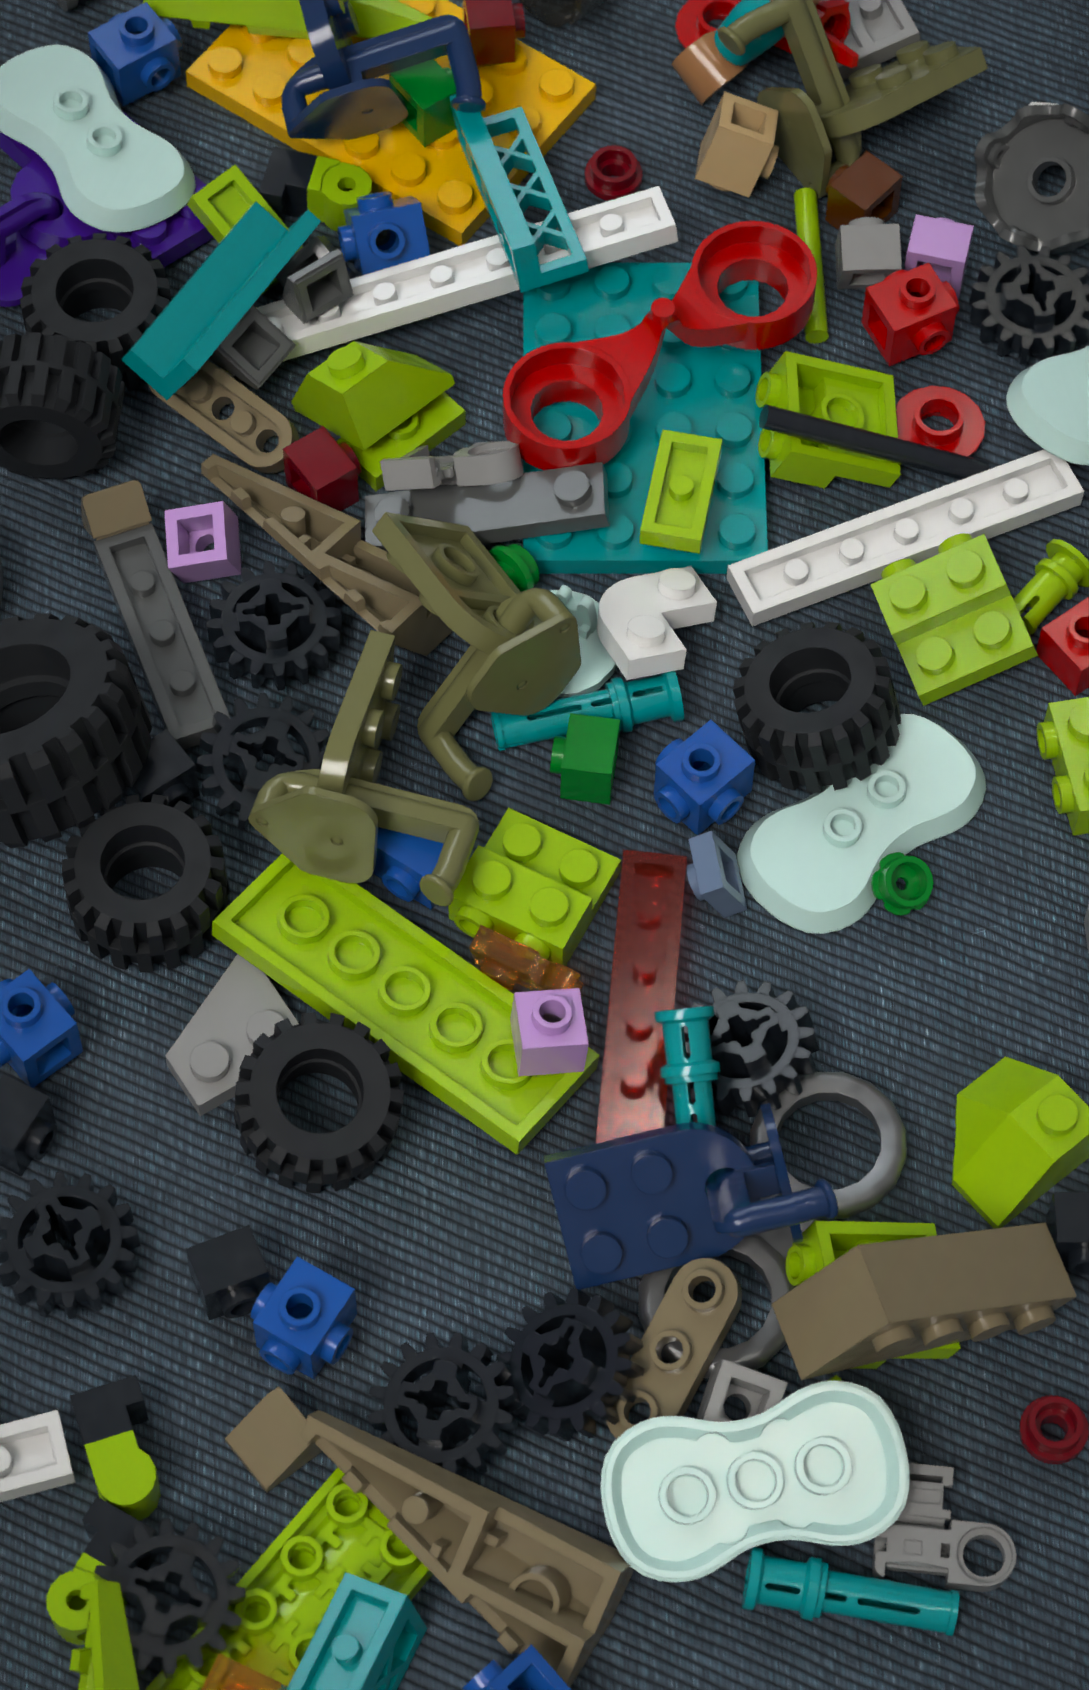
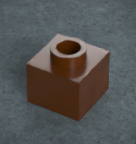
M866 151L850 167L848 165L841 166L830 178L826 187L828 200L825 221L837 230H839L840 225H849L850 221L863 217L880 218L885 224L898 212L903 176Z

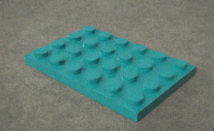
M606 263L589 268V272L523 292V356L536 348L548 344L586 341L620 334L633 329L651 311V304L654 300L668 298L672 301L692 263ZM739 281L728 286L719 295L724 305L735 313L749 317L759 316L758 281ZM666 328L655 370L630 418L627 439L620 451L604 464L608 477L610 527L524 538L523 548L534 558L539 574H650L669 568L692 566L697 574H727L728 565L768 551L765 458L760 457L758 452V442L762 431L759 427V417L763 408L758 407L755 400L756 388L762 376L761 349H741L727 344L711 347H694L684 343ZM570 401L556 402L546 406L533 419L538 430L550 438L562 441L578 440L590 435L600 424L593 411L582 404ZM662 429L722 439L721 457L700 554L639 543L641 523ZM523 460V473L543 471Z

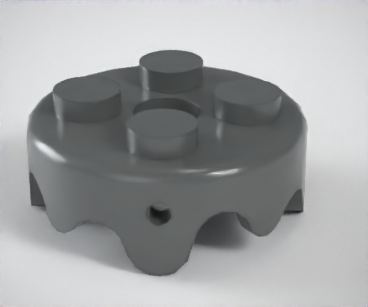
M1069 104L1029 105L1018 109L1015 116L1006 125L995 132L987 133L977 144L974 155L977 165L976 188L974 192L975 202L979 210L999 234L998 236L1017 247L1024 245L1028 251L1037 254L1042 246H1048L1050 254L1075 250L1089 242V115ZM1049 166H1062L1066 174V182L1063 189L1054 196H1043L1038 189L1040 174Z

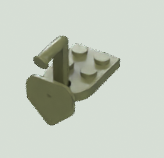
M773 0L741 16L728 27L722 26L718 29L719 39L724 46L732 53L741 56L745 53V46L782 25L807 94L799 88L768 87L758 93L757 103L779 111L774 144L779 146L778 156L805 188H812L816 191L817 199L827 195V184L832 175L841 166L848 165L850 167L860 157L862 130L887 121L988 69L981 47H957L955 41L929 46L928 41L923 40L899 49L895 53L898 60L883 68L881 64H874L857 70L849 76L851 84L845 86L812 0ZM832 150L836 158V161L833 163H831Z
M385 512L372 532L388 551L386 554L388 561L411 580L420 592L419 600L423 606L439 616L453 632L470 644V647L422 710L418 718L417 729L423 744L448 777L462 790L465 799L472 802L478 801L491 788L493 781L490 769L484 766L478 767L455 740L454 735L474 709L526 716L535 714L554 702L581 666L577 620L560 598L547 589L535 587L520 592L469 526Z
M370 630L330 733L321 769L290 771L278 774L266 781L258 792L248 820L260 834L302 871L345 883H361L372 876L377 858L378 827L444 843L434 870L431 874L423 876L419 884L422 893L428 900L439 906H448L453 902V893L465 872L479 832V820L476 813L466 806L376 784L383 758V752L378 750L382 739L392 741L399 721L400 704L392 703V701H394L398 693L403 665L394 662L395 635Z

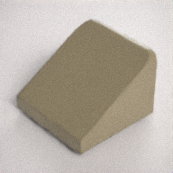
M131 480L87 494L81 499V515L84 528L96 540L148 525L149 521H152L142 485L138 480Z
M279 1386L269 1392L225 1438V1442L266 1493L322 1452L315 1443L307 1444L299 1436L306 1418Z

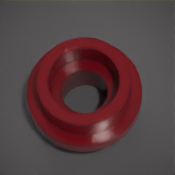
M609 145L600 148L594 153L585 167V184L588 190L596 197L606 201L636 193L642 183L640 163L630 150L622 146Z
M1050 1395L1034 1400L1026 1407L1020 1419L1019 1436L1024 1448L1031 1456L1044 1463L1062 1464L1073 1460L1081 1453L1088 1439L1089 1427L1085 1414L1074 1402L1061 1396ZM1047 1423L1057 1424L1063 1429L1065 1437L1059 1441H1051L1044 1437L1041 1432V1426Z

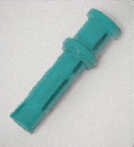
M675 671L624 682L621 677L612 678L611 682L605 684V690L556 699L548 707L532 715L522 716L491 712L492 727L499 752L505 751L507 748L554 739L555 735L565 737L567 735L570 713L619 719L620 731L623 734L632 732L634 725L669 717L674 723L684 721L683 701Z
M714 1006L654 1012L655 1022L662 1024L666 1064L660 1068L661 1078H664L665 1084H672L676 1124L694 1122L693 1114H696L698 1123L716 1127L711 1080L718 1079L717 1073L721 1071L720 1062L712 1059L708 1019L715 1016ZM684 1026L688 1028L690 1057L686 1053ZM690 1082H694L695 1102L691 1100Z
M753 1547L750 1550L745 1574L742 1609L754 1610L757 1604L798 1611L801 1619L810 1621L813 1618H820L821 1612L877 1621L884 1624H895L945 1633V1635L953 1636L959 1609V1591H945L899 1583L892 1580L828 1570V1563L822 1562V1558L810 1556L808 1561L804 1563L765 1556L763 1548Z

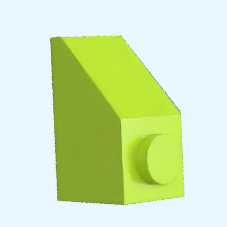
M352 341L347 346L335 350L326 361L309 372L291 402L298 413L324 426L329 431L365 451L452 387L455 381L452 374L417 355Z
M1005 1056L957 1094L952 1186L993 1229L1005 1226L1089 1158V1106L1057 1074Z

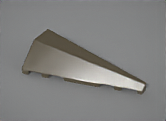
M212 454L201 464V473L368 624L378 632L395 635L396 646L427 656L452 632L439 616L423 606L419 600L420 592L406 574L397 570L386 557L387 551L361 540L360 520L215 454Z
M321 1410L309 1414L299 1436L307 1444L315 1443L345 1474L342 1480L354 1493L362 1492L389 1519L386 1526L462 1604L469 1602L499 1633L497 1641L510 1654L518 1653L520 1655L532 1644L563 1681L571 1687L611 1623L634 1571L630 1567L631 1565L626 1563L618 1550Z

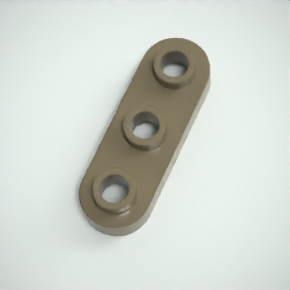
M209 360L189 379L186 385L181 387L168 400H165L148 384L154 395L259 472L276 473L283 470V448L299 440L298 431L291 421ZM234 403L233 414L225 420H220L221 409L227 404ZM272 436H278L279 442L277 447L272 452L264 453L263 448L266 440Z
M710 1258L696 1259L685 1264L675 1275L641 1339L643 1348L633 1354L630 1359L645 1369L644 1376L628 1378L626 1387L636 1395L634 1403L624 1402L619 1399L613 1407L617 1411L620 1421L615 1425L607 1421L609 1430L616 1439L626 1430L635 1426L630 1423L629 1412L636 1403H649L651 1412L648 1419L661 1416L683 1417L742 1304L740 1282L734 1273L722 1262ZM703 1281L713 1282L715 1284L714 1296L704 1303L694 1301L693 1292L695 1287ZM673 1341L682 1343L683 1353L681 1358L675 1363H664L661 1359L663 1347Z

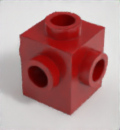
M928 262L911 270L895 271L883 281L866 287L861 323L887 364L892 366L919 354H933L945 346L946 343L951 342L956 314L959 313V302L950 283L947 281L941 282Z

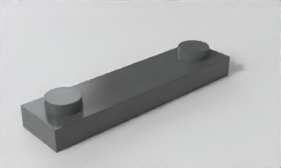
M603 462L523 473L517 479L499 484L458 487L457 484L439 485L431 489H413L365 496V542L387 551L372 532L385 512L469 526L482 544L610 527L607 473Z
M150 523L94 541L96 556L164 729L170 732L183 750L199 745L202 732L218 734L212 725L213 715L217 711L227 715L229 718L230 715L174 576L168 569V562L153 524Z

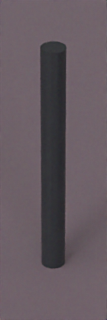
M767 404L763 407L759 417V427L761 429L961 480L989 470V463L984 460Z

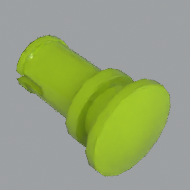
M1053 539L1046 545L1048 558H1043L1035 566L1036 575L1013 598L1020 615L1028 607L1032 608L1023 617V622L1029 635L1037 630L1040 623L1063 599L1070 600L1077 594L1078 585L1089 587V560L1079 550L1063 540Z

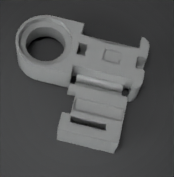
M511 441L477 442L470 447L458 450L450 456H430L427 445L418 447L401 458H389L380 461L385 491L431 489L439 485L456 484L458 487L492 485L508 482L523 475L519 444L512 443Z
M909 1463V1492L906 1505L894 1524L885 1532L874 1537L872 1574L876 1579H883L885 1570L945 1576L944 1589L989 1592L1003 1585L1010 1576L1016 1563V1549L1011 1537L1003 1529L993 1524L951 1520L948 1530H945V1520L950 1521L951 1510H943L944 1488L953 1487L954 1467ZM975 1539L992 1541L1002 1553L1003 1563L1000 1571L988 1577L973 1574L964 1563V1547Z

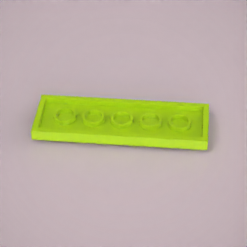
M283 853L212 921L213 937L330 1020V1014L335 1013L345 1016L343 1024L345 1027L353 1030L359 1021L370 1028L369 1039L375 1044L382 1038L389 1047L390 1054L388 1060L390 1064L397 1062L402 1073L516 1155L522 1151L597 1069L600 1055L588 1047L584 1072L518 1076L510 1023L513 993L357 883H345L306 873L299 869Z

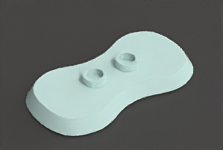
M47 45L26 51L0 66V132L29 147L48 164L54 173L63 201L71 213L78 219L103 231L116 233L131 232L155 225L171 217L188 203L191 196H193L195 178L189 163L172 144L134 123L123 113L109 78L88 55L65 45Z
M1088 345L1074 352L1046 358L1020 372L1009 386L1006 403L1011 417L1019 428L1040 447L1065 461L1089 466Z
M900 714L901 724L898 725L900 735L896 746H887L890 756L883 765L872 764L870 766L872 773L870 776L862 781L856 777L846 781L848 787L835 791L833 785L822 786L821 793H813L801 801L774 810L760 818L749 828L740 843L737 853V863L743 884L763 908L775 918L794 929L806 933L826 934L839 931L854 924L870 910L876 901L871 888V878L873 873L880 869L879 862L882 858L896 852L907 855L925 843L949 835L970 822L978 812L986 792L985 774L980 763L965 744L951 732L929 719L915 714Z
M835 1380L821 1381L797 1390L765 1412L746 1419L716 1422L682 1416H661L642 1421L626 1430L613 1442L605 1456L601 1472L603 1510L608 1530L618 1552L626 1563L631 1565L630 1567L643 1576L666 1582H688L713 1573L746 1550L774 1541L797 1540L831 1546H849L866 1542L885 1532L899 1518L906 1505L909 1492L907 1452L902 1433L892 1411L880 1396L867 1387L852 1382Z

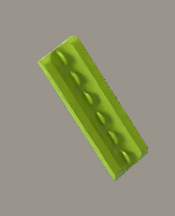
M337 1467L235 1585L245 1588L246 1597L243 1602L228 1605L227 1610L234 1612L242 1620L238 1631L221 1628L218 1632L227 1645L226 1651L220 1656L205 1647L201 1650L203 1659L202 1670L195 1673L188 1665L186 1659L178 1660L173 1678H165L162 1670L145 1690H286L346 1572L405 1594L410 1600L413 1599L433 1573L386 1526L389 1519L362 1492L354 1493L342 1480L345 1474ZM204 1627L197 1629L189 1639L199 1634Z

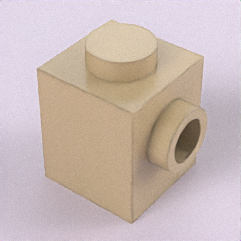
M724 92L701 142L695 179L706 182L718 190L731 191L749 198L758 178L768 179L775 165L779 146L774 144L779 111Z

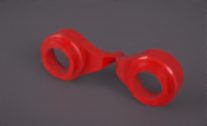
M741 221L717 229L707 236L697 248L692 265L672 301L668 298L654 300L651 304V311L633 329L603 338L544 345L530 351L514 364L506 377L503 387V428L507 441L519 444L521 458L528 464L541 470L598 462L607 463L620 451L627 439L630 418L651 380L666 328L684 343L694 347H711L727 344L736 348L757 350L775 347L791 340L803 330L813 312L817 266L811 250L796 234L782 226L769 222ZM755 280L767 283L776 289L785 302L776 311L767 315L749 317L737 314L726 307L719 295L734 283ZM570 401L586 406L596 414L600 421L599 426L590 435L578 440L562 441L550 438L538 430L533 419L546 406L556 402Z

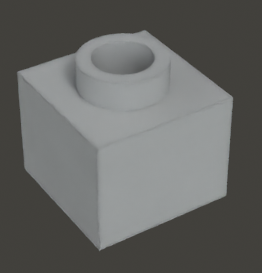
M863 217L850 221L849 225H840L835 243L837 289H866V287L883 281L891 273L902 270L899 224H884V221L880 218Z
M722 1359L713 1365L696 1419L716 1422L733 1421L724 1412V1403L731 1396L741 1399L745 1404L746 1414L743 1419L761 1414L782 1401L788 1382Z

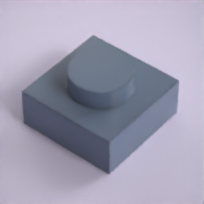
M712 830L689 838L693 863L687 865L686 870L689 884L696 898L699 901L706 900L724 918L747 910L736 854Z

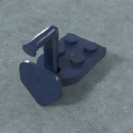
M299 0L315 57L311 58L295 72L285 84L281 95L282 112L290 138L356 139L399 124L408 115L406 103L389 80L377 77L444 55L448 56L456 89V97L451 101L452 107L455 110L466 113H476L486 109V101L482 99L481 79L469 32L465 23L457 16L441 15L353 44L352 36L358 35L360 32L356 15L349 0L345 2L343 0ZM329 89L328 91L318 95L309 105H307L305 96Z
M770 1103L760 1105L768 1141L744 1147L734 1136L718 1127L691 1122L662 1127L544 1156V1165L575 1287L579 1290L685 1265L690 1261L700 1258H714L735 1247L746 1236L783 1227H790L794 1244L804 1242L800 1223L822 1217L827 1219H835L837 1217L838 1203L835 1193L829 1182L825 1179L817 1180L814 1187L792 1193ZM782 1194L781 1196L760 1200V1198Z

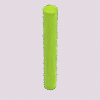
M800 188L794 193L796 233L811 250L817 266L814 307L812 315L804 327L807 342L819 344L825 342L829 336L817 193L812 188Z

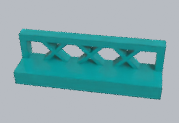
M456 95L449 96L450 105L452 99H454ZM451 105L459 143L520 292L529 291L589 272L585 253L522 106L483 118L480 112H461L455 110ZM517 130L518 137L509 149L493 144L492 137ZM513 168L534 173L525 187L509 182L507 176ZM529 206L550 211L541 225L525 220L523 214ZM545 244L567 250L569 256L539 265L538 254Z
M256 201L242 215L121 360L165 400H168L199 371L321 221L312 212L307 210L286 229Z
M346 1572L286 1690H397L427 1627L407 1595Z

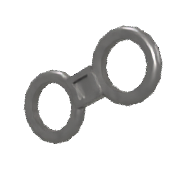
M815 1072L814 1074L800 1076L799 1079L803 1091L799 1095L790 1093L787 1090L782 1091L779 1094L782 1108L778 1110L772 1108L778 1134L783 1122L798 1108L816 1101H839L860 1110L872 1121L880 1138V1153L873 1169L859 1182L842 1189H833L838 1203V1215L835 1219H845L873 1208L896 1186L907 1160L906 1129L894 1103L871 1082L844 1072ZM761 1107L750 1129V1145L768 1141ZM787 1171L792 1193L811 1188V1186L796 1180ZM782 1194L760 1198V1200L781 1196ZM822 1217L808 1222L800 1223L802 1233L814 1221H820V1219L827 1218ZM789 1226L746 1236L735 1247L719 1255L731 1256L747 1262L764 1278L771 1294V1309L763 1327L748 1341L731 1348H719L704 1378L710 1377L713 1365L722 1359L752 1370L761 1368L786 1345V1340L772 1303L797 1287L789 1283L785 1269L787 1252L793 1246ZM684 1265L644 1274L639 1285L638 1317L644 1331L648 1328L673 1277ZM677 1341L667 1343L663 1347L661 1355L670 1364L675 1363L682 1356V1343Z

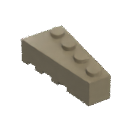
M1045 1222L857 1245L773 1302L772 1307L801 1380L970 1339L974 1342L983 1341L1012 1329H1016L1019 1335L1033 1333L1055 1322L1056 1317L1053 1311L1071 1301L1077 1295Z

